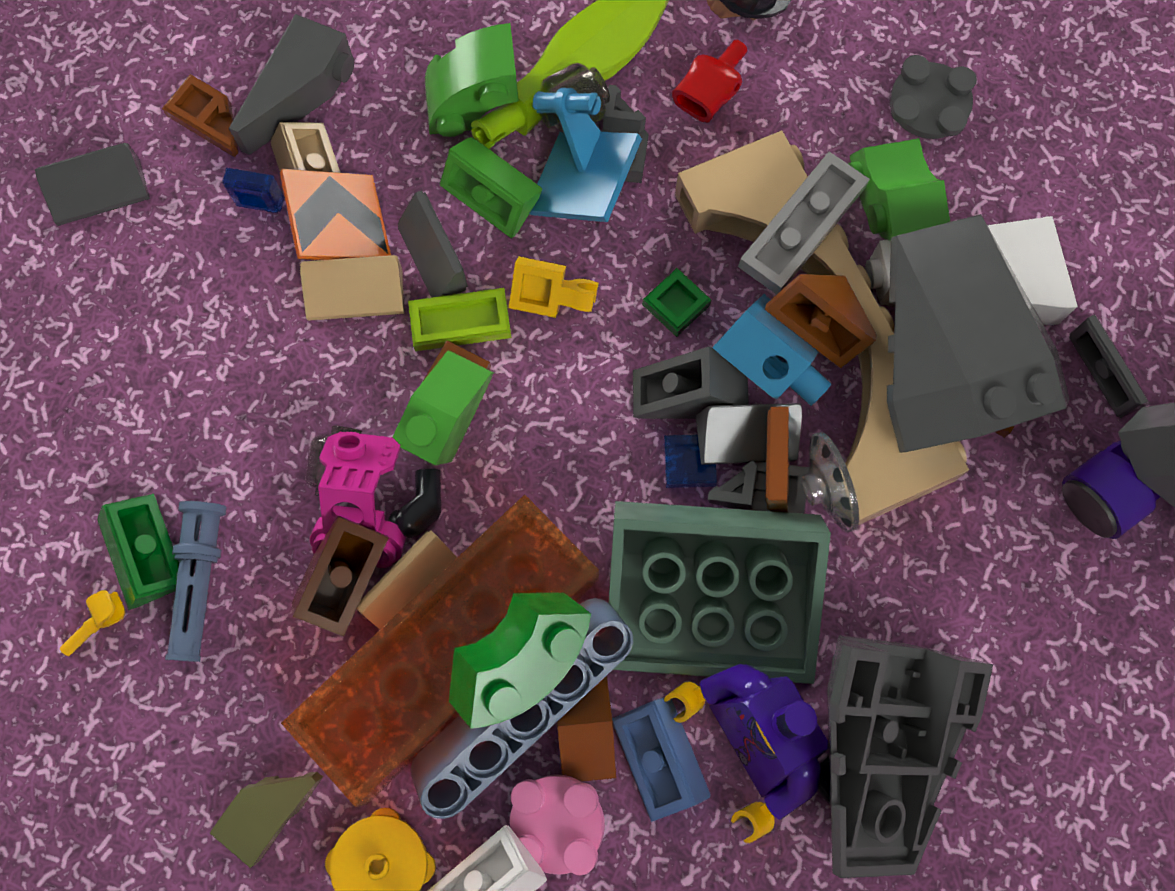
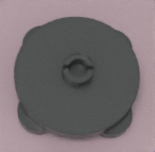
M920 55L909 56L904 61L901 74L896 79L890 93L891 115L902 128L921 138L939 139L956 136L964 130L972 111V90L977 82L976 75L970 68L964 66L953 69L941 63L929 62Z

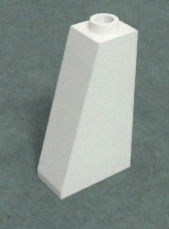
M1053 217L987 225L1043 325L1060 324L1078 306ZM881 240L870 259L866 261L865 270L871 281V289H876L879 304L895 306V304L889 303L891 241Z

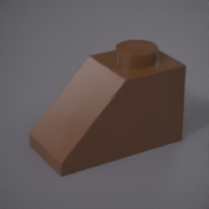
M338 515L314 553L292 601L293 617L344 636L389 537Z

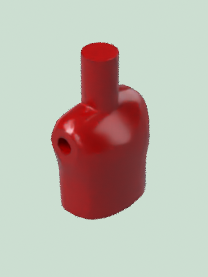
M734 40L718 59L705 54L697 56L693 60L686 76L672 91L674 103L695 119L705 123L710 122L719 109L741 87V74L734 68L747 54L746 45L740 40Z

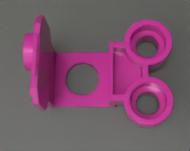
M339 432L327 438L319 457L320 462L326 469L318 486L321 517L316 521L310 536L313 553L316 552L339 515L389 537L376 565L377 568H387L400 559L406 542V536L403 535L397 524L385 521L384 511L375 510L374 492L380 476L394 470L401 449L400 444L393 437L359 434L356 432ZM348 502L359 508L336 506L335 504Z

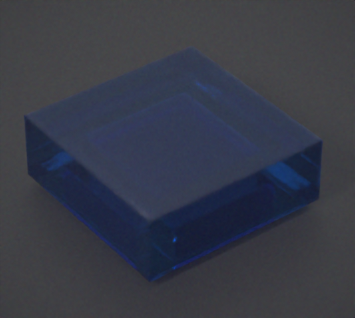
M226 167L222 183L236 206L273 213L281 212L285 197L273 175Z
M664 435L666 488L716 487V464L701 465L698 435Z

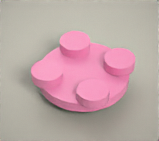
M559 774L543 776L536 780L526 779L519 782L511 792V803L513 806L510 813V828L539 864L543 872L557 875L568 873L575 875L588 874L598 861L597 851L602 843L605 829L604 814L595 788L573 777Z

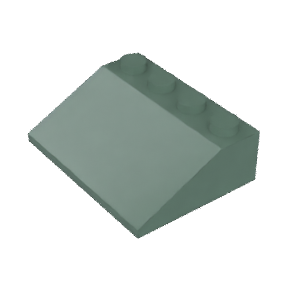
M615 501L608 603L630 628L633 634V645L626 658L613 670L709 677L735 665L747 664L767 674L769 678L787 676L794 683L814 684L831 532L822 516L818 514Z

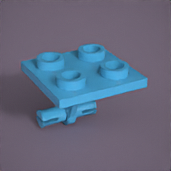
M560 88L556 93H535L533 97L534 110H537V113H556L563 130L559 132L537 183L542 188V192L530 215L598 222L609 221L642 138L638 133L601 132L588 115H596L600 111L601 100L597 93H577L573 88Z

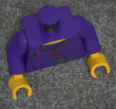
M738 664L702 679L700 686L692 682H684L665 696V702L672 698H678L685 705L686 710L673 718L678 723L687 721L700 711L705 701L711 704L709 706L760 796L764 797L765 803H751L735 812L731 818L732 824L743 817H747L752 822L754 831L751 836L743 840L745 843L754 842L771 832L774 828V817L779 820L783 819L817 793L821 770L818 758L829 749L828 740L817 723L815 710L811 705L804 702L794 683L787 676L769 678L767 674L747 664Z

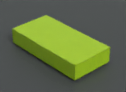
M505 288L408 301L415 352L443 348L446 341L458 346L512 338Z

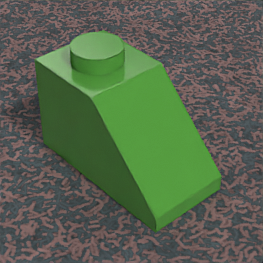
M448 350L411 396L393 438L400 444L402 449L435 466L452 462L494 372Z

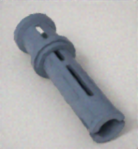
M201 501L179 502L178 511L183 513L179 544L173 546L172 552L175 555L174 559L179 560V568L172 609L168 652L165 660L200 662L201 660L200 649L207 609L211 565L217 563V560L221 558V550L217 548L220 517L226 515L227 507L224 505ZM195 563H196L195 575L193 576L194 566H195ZM192 587H193L192 599H191V607H190V614H189V622H188V630H187V632H186L188 612H189V604H190V596H191V589H192Z

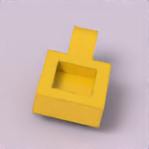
M518 256L514 265L509 308L553 318L557 317L560 305L579 311L592 312L599 283L587 279L564 280L566 266Z

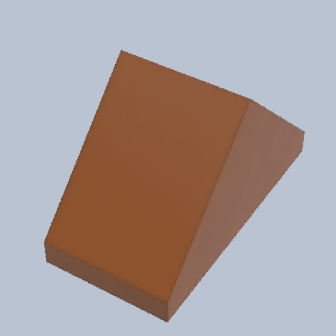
M800 274L773 297L765 307L768 313L839 368H842L876 341L877 334L844 275Z
M606 676L557 721L562 775L573 777L581 782L616 778L613 721L608 679Z

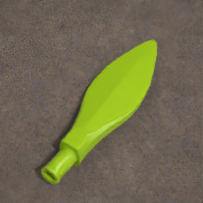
M597 0L579 12L557 31L532 70L517 82L519 101L499 106L471 123V127H473L471 132L474 139L490 149L514 131L526 136L548 114L537 113V110H534L533 97L535 93H556L560 88H573L577 93H584L613 77L633 59L649 40L669 0Z

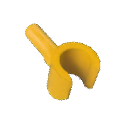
M101 590L87 598L86 605L92 617L86 620L59 648L64 655L70 656L100 628L109 627L124 618L125 608L117 592L114 591L109 594L108 591Z

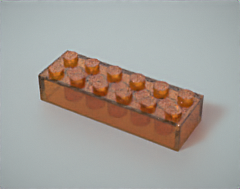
M524 494L281 724L355 807L368 805L414 760L421 750L459 716L449 703L454 648L474 644L492 633L507 614L513 593H565L574 601H577L599 580V569Z

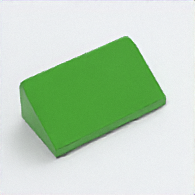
M472 137L463 140L449 149L440 181L442 188L511 239L515 237L542 192V188Z

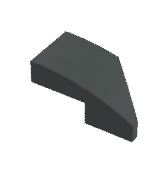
M609 84L602 132L638 133L642 141L625 181L642 183L649 134L645 131L646 117L639 110L634 112L621 98V90L616 85Z
M753 460L742 467V471L719 488L716 486L709 491V503L732 509L770 511V509H767L766 462L755 464ZM789 465L788 513L805 514L810 467Z

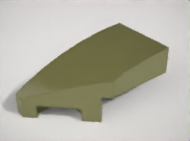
M309 772L304 776L288 778L271 776L265 777L256 784L245 786L230 803L210 834L249 868H252L264 857L288 820L302 809L323 776L319 772Z

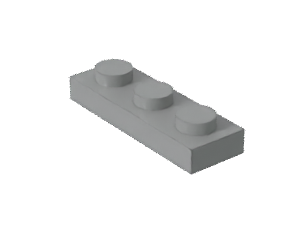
M829 151L741 257L738 267L777 295L789 284L864 191L870 179Z

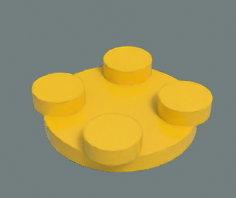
M385 807L374 811L370 817L357 821L340 836L335 847L326 856L325 868L330 875L334 891H420L423 884L427 883L434 876L436 863L433 856L426 851L425 845L417 831L407 822L401 820L397 811Z

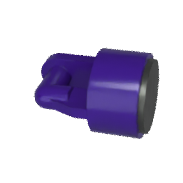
M1121 441L1114 442L1103 451H1099L1064 477L1062 481L1063 497L1072 513L1090 531L1104 538L1117 539L1150 515L1156 508V500L1160 498L1157 493L1138 479L1130 459L1123 453Z

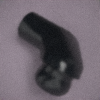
M438 469L416 470V497L401 507L400 510L393 511L389 516L388 521L397 524L403 535L408 538H413L423 533L438 520L441 514V472Z

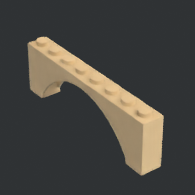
M781 130L679 172L675 196L695 234L703 230H711L755 242L808 176L804 171V160L800 150L796 145L789 144ZM836 224L801 269L807 274L846 276L877 334L876 341L858 355L862 378L861 413L857 433L849 456L840 471L844 482H836L833 476L827 482L829 486L828 491L830 490L829 494L831 493V498L841 518L852 521L851 528L846 526L850 530L955 482L968 472L969 468L966 465V452L960 441L910 452H899L887 405V385H893L894 353H888V336L894 335V322L888 310L883 306L879 307L871 292V281L868 273L863 266L856 265L848 251L847 236L843 228ZM841 497H849L851 510L842 506L840 502Z

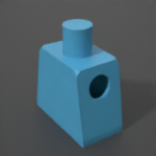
M763 294L741 315L712 348L772 398L778 399L790 387L812 406L832 385L811 365L819 351L765 310L766 304L771 299ZM778 356L783 357L787 363L782 362Z

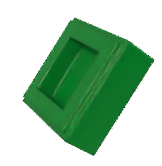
M676 268L643 299L642 305L677 337L710 306L712 300Z

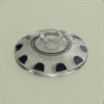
M824 432L815 433L811 436L809 444L810 474L804 475L801 478L805 496L812 506L821 503L826 513L843 531L847 533L855 531L859 526V507L847 466L831 438Z

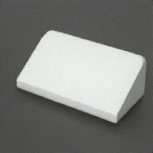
M504 825L427 891H536L547 881V878L542 868L509 826Z

